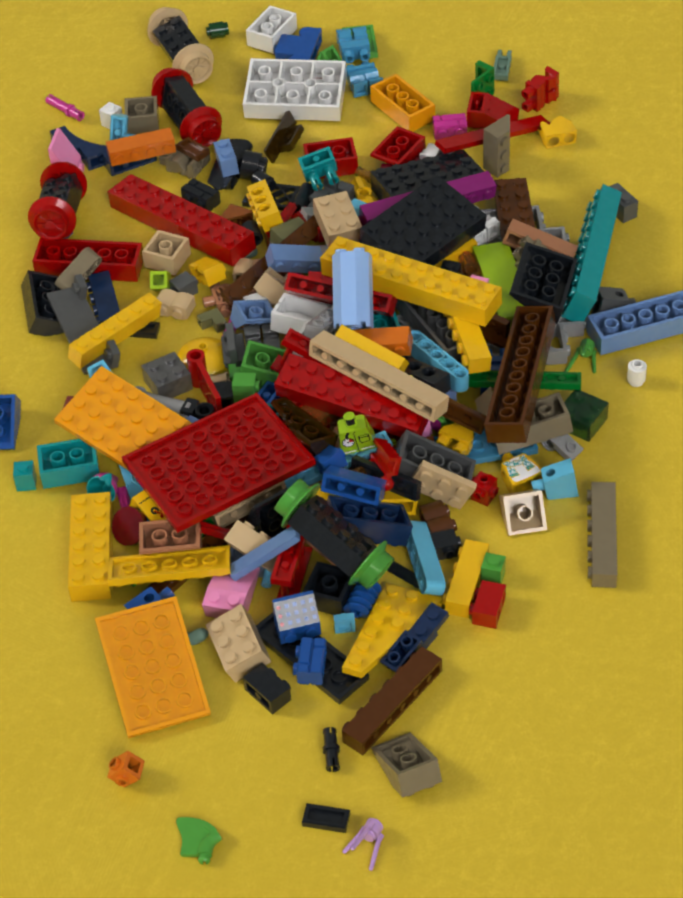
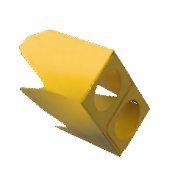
M562 116L553 119L550 125L546 122H541V130H537L546 149L576 143V127L571 120Z

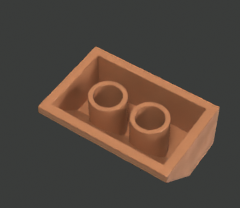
M167 520L139 522L140 555L202 548L200 522L179 533L174 530Z

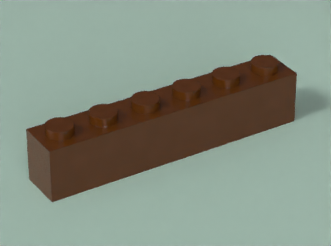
M421 647L417 652H413L409 660L397 669L395 675L385 681L382 689L371 696L369 702L357 711L355 717L350 722L348 721L344 724L342 728L343 743L359 754L364 755L442 672V658L424 647Z

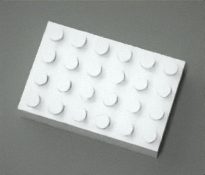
M251 58L242 104L244 118L282 119L285 112L290 111L295 120L341 121L347 78L346 61Z

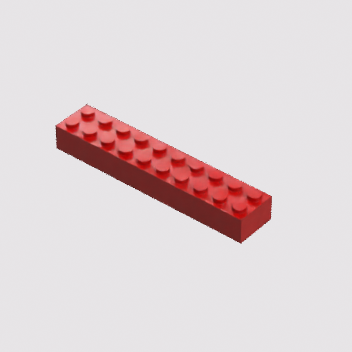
M132 174L107 191L111 208L156 230L187 237L191 247L232 267L241 258H245L256 249L253 231Z

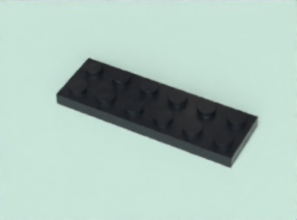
M272 612L256 625L263 643L293 667L294 662L298 663L295 652L296 645L300 646L301 640L281 644L275 627L274 613ZM318 635V636L313 637V639H315V638H322V637H321L320 635ZM326 641L327 655L323 684L316 686L340 705L369 680V674L367 673L363 678L342 673V666L347 657Z

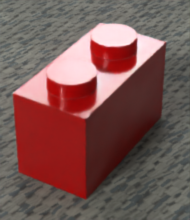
M482 580L480 588L476 587L474 594L476 601L475 604L471 603L469 615L472 616V624L493 629L497 628L506 598L505 584Z

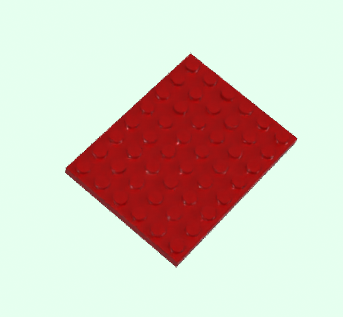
M258 393L250 395L122 456L124 465L177 533L316 465L315 458Z

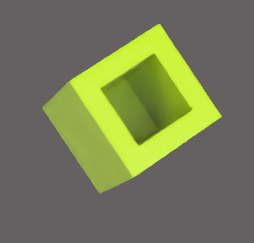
M150 271L151 290L161 291L162 289H170V272Z

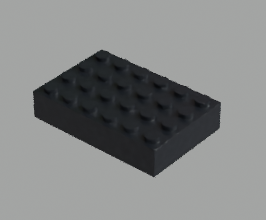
M458 150L370 171L371 190L382 200L414 191L436 175L445 182L485 171L465 150Z
M436 175L361 227L359 242L435 266L483 231L487 215Z

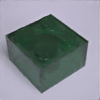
M574 390L564 402L570 413L573 432L570 434L590 442L608 418L609 402L581 390Z

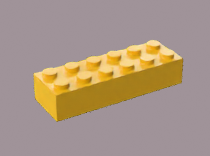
M110 492L71 495L68 590L71 602L112 599V586L108 587L107 581L109 558L113 557V503Z

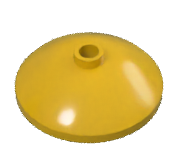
M195 338L184 344L177 354L187 369L186 355L192 349H200L204 352L209 375H218L227 369L224 365L222 342L217 338Z

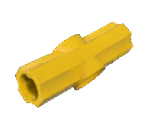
M360 176L354 177L350 184L354 185L356 199L365 203L377 201L372 195L371 188L367 186L365 179Z

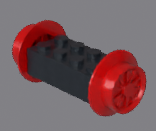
M166 68L158 72L152 82L151 96H157L158 106L164 108L179 128L181 139L184 140L189 137L205 147L213 145V142H217L222 132L221 114L215 108L206 106L193 89V80L190 74L185 70Z
M56 162L46 167L42 172L40 178L42 189L40 197L31 205L28 211V221L31 228L39 237L48 241L64 239L74 231L77 221L76 212L80 200L87 191V179L76 165L69 162Z

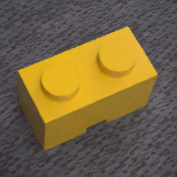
M207 256L188 265L191 275L196 277L198 283L202 282L207 287L226 279L224 264Z

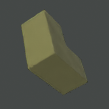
M218 308L197 315V321L202 330L213 326L218 333L226 328L225 323L227 322Z

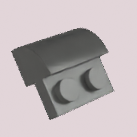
M232 322L225 323L226 331H223V336L221 337L224 365L228 370V364L236 363V367H241L246 350L243 333L235 334Z

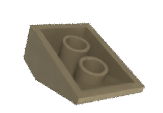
M411 732L371 747L391 785L402 798L442 782L438 759Z

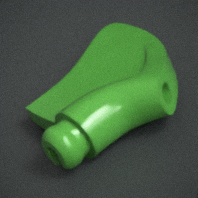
M191 817L177 818L176 823L182 837L181 856L198 857L200 864L203 865V862L208 864L212 857L214 846L222 840L216 828L201 819Z

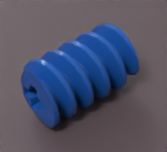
M357 582L346 601L344 612L354 613L355 618H367L369 611L372 610V605L375 604V599L378 598V593L382 590L380 584L376 582L367 590Z

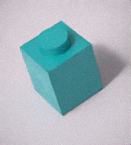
M33 460L14 462L13 478L17 492L36 490L37 475Z

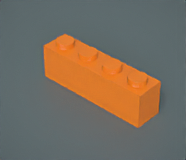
M170 127L105 141L111 166L176 152L175 139Z
M410 326L353 330L400 356L411 355L413 336Z

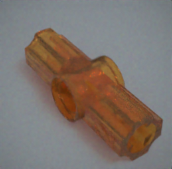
M465 251L458 256V261L461 263V269L465 276L471 277V275L482 277L480 265L477 264L473 253Z

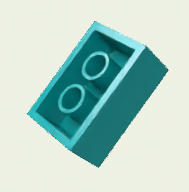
M80 439L37 446L39 472L43 489L88 482L90 478L100 473L97 450Z

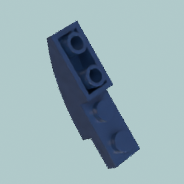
M431 602L409 631L405 630L381 659L380 663L396 673L397 669L409 660L413 652H417L421 647L427 649L438 636L437 631L449 617V613Z

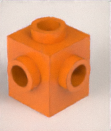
M126 751L110 761L107 777L117 785L126 787L140 780L145 761L130 751Z

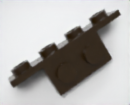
M290 111L285 112L264 149L271 163L275 162L280 152L292 151L304 131L302 124L296 125L297 122Z

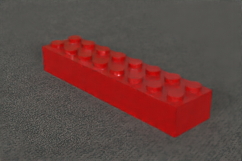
M289 353L274 383L276 396L286 397L291 401L342 418L347 412H353L355 416L363 414L372 428L381 431L385 430L387 433L399 437L402 436L406 429L422 436L428 423V419L325 364Z

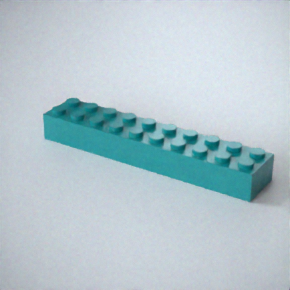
M605 184L601 186L600 190L596 189L593 202L590 201L588 203L587 212L583 219L584 223L580 230L583 233H581L578 239L577 254L574 257L578 260L561 316L570 321H584L597 300L622 194L621 191Z

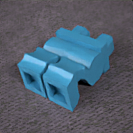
M366 26L352 28V36L350 28L336 30L337 44H339L342 61L353 63L355 59H360L361 61L369 60L370 43Z
M365 61L358 66L353 64L347 65V82L351 87V91H353L354 98L368 95L370 93V86L383 80V77H379V72L374 62L369 63Z

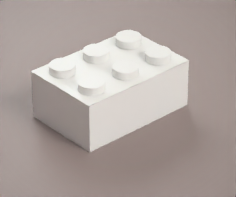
M270 5L246 29L247 46L274 54L275 45L278 44L281 35H292L297 30L296 13Z

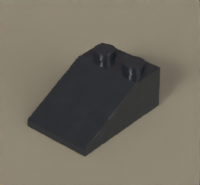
M288 488L279 491L252 507L245 521L255 527L254 531L258 533L262 531L273 538L287 528L281 527L283 517L274 508Z

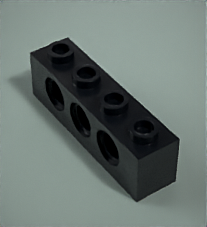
M402 356L409 362L405 373L412 375L414 378L444 394L451 389L450 373L409 356Z

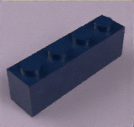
M109 270L91 274L89 282H86L88 286V293L92 292L89 296L91 304H95L92 305L94 315H98L95 318L98 324H101L120 310Z

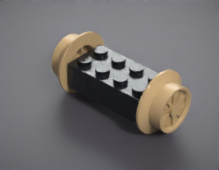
M162 7L154 11L149 18L147 28L150 41L163 49L172 62V68L188 72L192 77L193 84L204 82L209 78L213 70L214 56L211 49L204 44H200L188 28V19L184 12L170 7Z

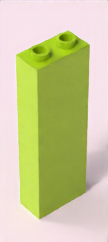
M502 242L473 246V262L478 276L489 278L490 284L502 287V305L495 314L510 320L511 328L516 307L523 305L509 295L517 271L516 261L510 246Z

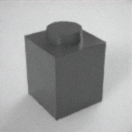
M187 271L169 280L171 290L178 293L186 292L192 295L198 293V280Z

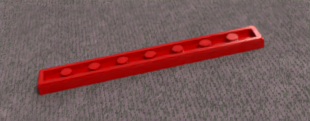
M542 115L510 122V138L541 130V122H546L549 125L550 122ZM484 128L438 139L435 141V146L446 154L482 145Z

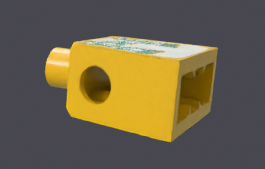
M509 452L502 456L501 477L509 493L529 491L533 489L531 481L542 479V467L527 454L522 453L514 457Z

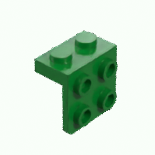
M480 60L475 63V80L471 83V92L494 94V67Z

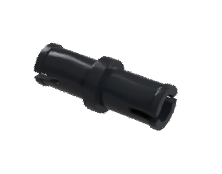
M330 727L323 729L324 746L322 748L323 754L326 757V770L328 772H331L332 766L333 772L340 769L338 758L340 746L337 744V731L334 727H331V733Z

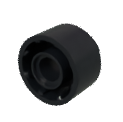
M245 150L239 177L251 180L253 173L258 170L266 173L268 159L262 157V153Z

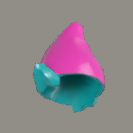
M108 472L96 474L88 480L86 486L87 494L110 492L112 501H114L118 492V477Z

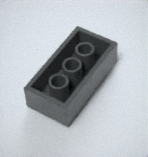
M407 429L397 441L395 450L402 457L399 473L411 477L421 462L425 460L472 480L476 464L475 460Z

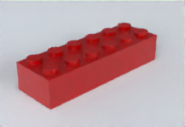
M42 238L39 240L32 260L35 272L60 276L83 249L90 247L102 258L101 264L93 273L109 270L112 281L138 282L144 262L142 243L76 239L48 241Z

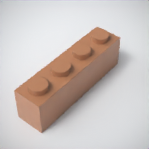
M512 219L502 242L516 249L521 246L519 244L520 240L528 235L533 241L539 238L542 242L541 244L549 250L573 258L578 248L575 244L516 219Z

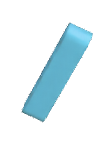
M411 330L413 336L411 356L416 360L450 373L451 389L455 392L467 391L469 389L468 369L422 332Z
M410 520L413 528L406 547L421 594L442 596L445 592L446 582L427 523L425 521Z

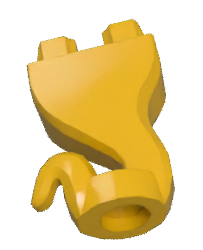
M454 422L453 424L443 426L439 430L436 443L468 456L473 447L474 433L472 430Z

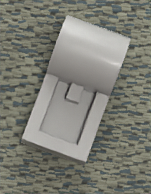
M569 434L541 442L546 450L551 452L556 450L565 460L571 458V461L584 449Z

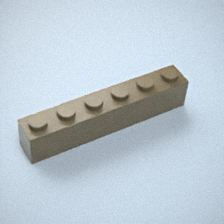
M592 482L591 490H587V501L591 502V505H587V516L591 517V520H587V532H591V535L587 537V547H591L587 557V562L591 563V566H588V579H592V587L616 588L615 482Z

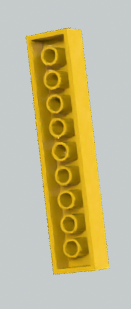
M340 236L333 241L320 257L322 275L333 278L332 255L335 254L336 249L353 251L357 247L365 248V252H369L372 255L373 291L391 294L397 299L486 327L502 305V287Z

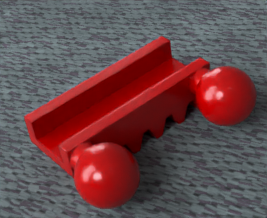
M374 438L373 442L377 446L376 453H370V461L375 462L384 473V476L381 478L387 480L385 491H390L394 486L392 476L398 475L402 457L399 456V453H396V450L388 443V440Z

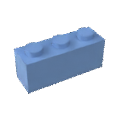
M269 244L265 255L268 268L271 267L276 272L292 273L321 271L320 257L322 252L320 246Z

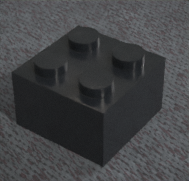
M317 561L303 592L313 590L317 610L336 615L345 613L344 606L356 583L349 586L348 582L351 577L340 568Z

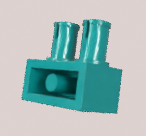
M329 146L298 158L306 182H311L314 191H318L317 185L320 190L323 188L320 177L325 175L330 185H334L333 179L336 184L339 182L336 174L338 168Z

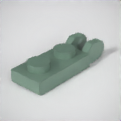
M498 50L494 62V80L508 81L512 62V50H508L507 56H502V50Z

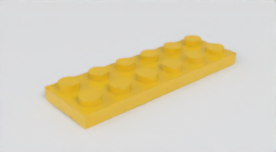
M230 545L110 557L107 578L108 587L231 574Z

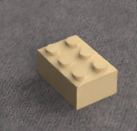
M347 191L313 199V213L327 247L338 236L359 242L362 225Z
M242 604L206 624L224 670L235 683L243 679L245 675L261 663L267 665L272 662L252 616Z

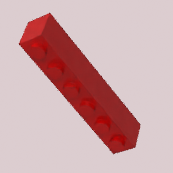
M288 272L284 286L286 292L333 304L332 281ZM373 291V313L393 317L397 299L391 294Z

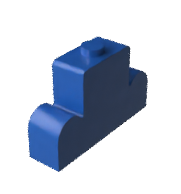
M304 27L300 29L299 36L282 34L274 48L275 59L315 60L322 43V29Z

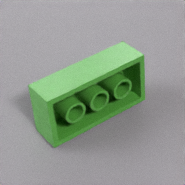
M248 340L240 372L256 373L257 380L261 382V387L267 381L275 383L279 373L270 367L278 354L283 357L285 349Z

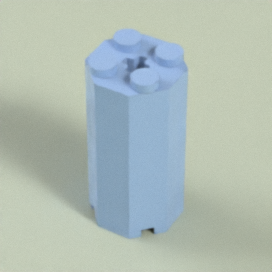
M361 247L354 248L353 251L336 249L335 254L332 255L334 329L338 331L341 324L351 330L374 328L372 255L369 252H365V248Z

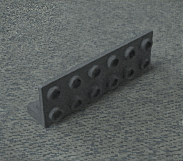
M82 274L75 275L72 288L47 293L48 301L69 344L99 325L86 299L88 286ZM114 340L107 341L104 354L81 368L84 375L88 374L87 368L101 360H104L110 369L119 366L120 351Z

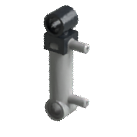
M136 386V388L184 418L191 415L200 420L214 413L211 403H200L199 400L187 398L183 401L146 392L145 388Z

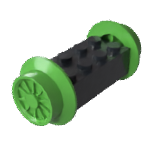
M301 478L298 479L283 494L274 508L283 517L281 527L285 528L290 525L345 574L351 577L348 582L349 586L359 582L364 588L369 590L394 561V558L385 551L387 541L385 540L376 546L372 539L365 537L359 531L357 526L349 523L339 511L330 507L324 498L316 495L321 484L316 483L309 486Z

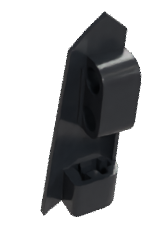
M230 139L240 174L245 150L252 151L253 145L245 139ZM216 159L207 182L218 191L222 189L233 190L240 177L239 174L223 178Z

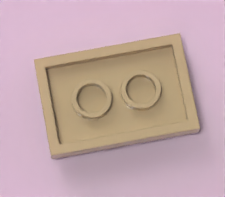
M425 460L421 462L411 476L422 481V494L435 500H442L443 503L459 510L476 490L477 483Z

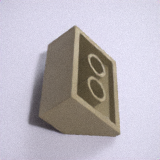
M509 114L484 128L483 169L489 171V173L497 178L509 171Z

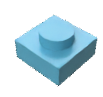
M354 613L333 615L335 634L356 632Z

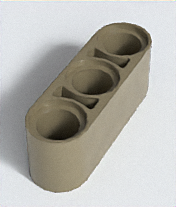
M86 247L56 279L55 285L60 290L72 288L74 277L78 274H82L84 280H86L101 264L102 258L90 247Z

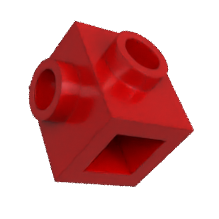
M480 471L471 480L477 483V486L470 499L488 507L498 494V478Z

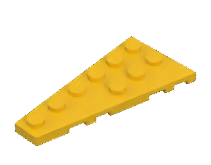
M386 582L342 666V673L363 678L378 664V660L389 651L405 630L409 631L431 602L441 607L443 605V598L421 594L419 591Z

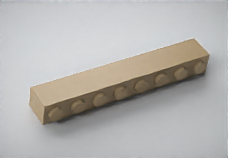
M323 330L310 340L309 356L422 417L435 422L447 412L448 395L333 334Z

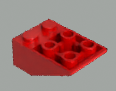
M471 92L467 108L468 128H486L507 114L510 115V122L518 120L519 108L489 93Z

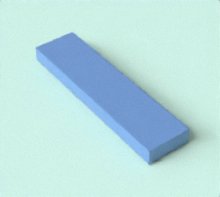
M290 526L230 564L231 578L237 581L300 542V534Z

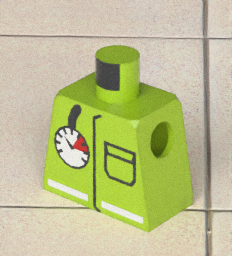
M347 412L343 415V419L337 421L339 446L345 455L377 448L373 442L374 438H376L375 432L365 415L355 416L353 412Z

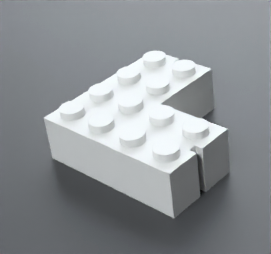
M283 293L271 312L270 330L287 334L289 329L292 328L304 335L306 324L331 304ZM293 351V353H292V354H294V355L303 357V356L299 355L298 353H296V352H294V351Z

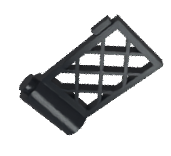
M308 182L303 183L301 186L276 184L274 190L279 191L271 194L278 210L283 211L287 205L280 203L288 201V203H296L297 210L294 213H297V211L301 210V207L309 205V196L314 193L312 184ZM290 191H293V192H294V193H291V194H289V195L286 194L287 192H290ZM280 195H283V196H284V197H281V198H279V199H277V200H276V198H275V197L280 196ZM245 196V198L242 201V205L251 207L247 197Z

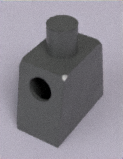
M600 287L597 300L590 313H599L633 304L636 301L635 298H628L625 290L622 288Z

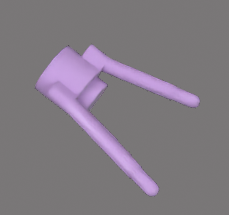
M369 818L356 836L343 849V854H346L350 849L354 851L363 839L368 842L375 840L369 870L372 871L380 843L384 838V835L381 833L383 830L382 823L375 818Z

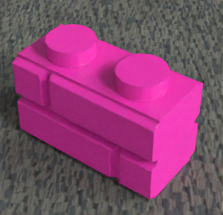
M465 113L432 116L435 140L467 133Z

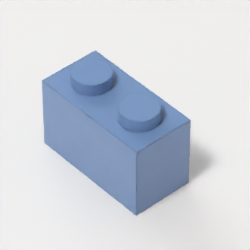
M230 139L213 142L216 159L223 178L239 174L236 155Z

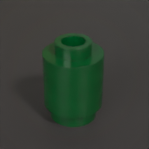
M227 22L209 23L208 27H206L207 37L210 36L211 39L229 35Z

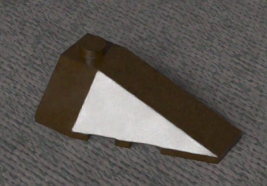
M283 397L272 400L271 405L314 457L329 445L335 447L338 438L335 432L288 398Z

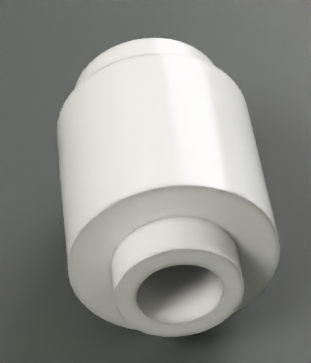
M635 359L628 363L627 380L633 387L642 386L646 380L647 364L644 361Z

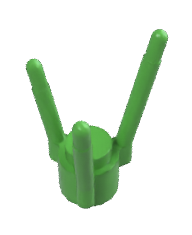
M585 338L581 341L580 347L576 349L564 372L570 370L580 354L585 358L592 356V372L596 373L597 351L594 350L595 342L592 339Z

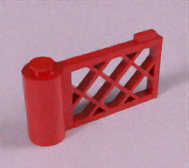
M192 349L186 355L192 386L200 388L206 401L213 405L215 413L222 409L221 396L207 372L204 352L200 349Z

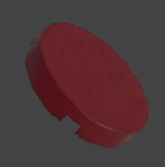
M133 506L123 507L116 512L112 520V533L120 544L125 546L139 544V522H147L144 513Z

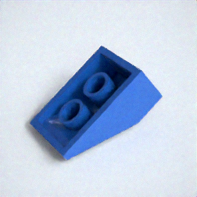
M16 394L0 395V450L15 449L21 419V400Z

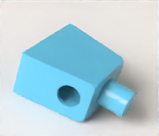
M571 458L542 467V479L531 481L533 490H545L548 500L579 497Z

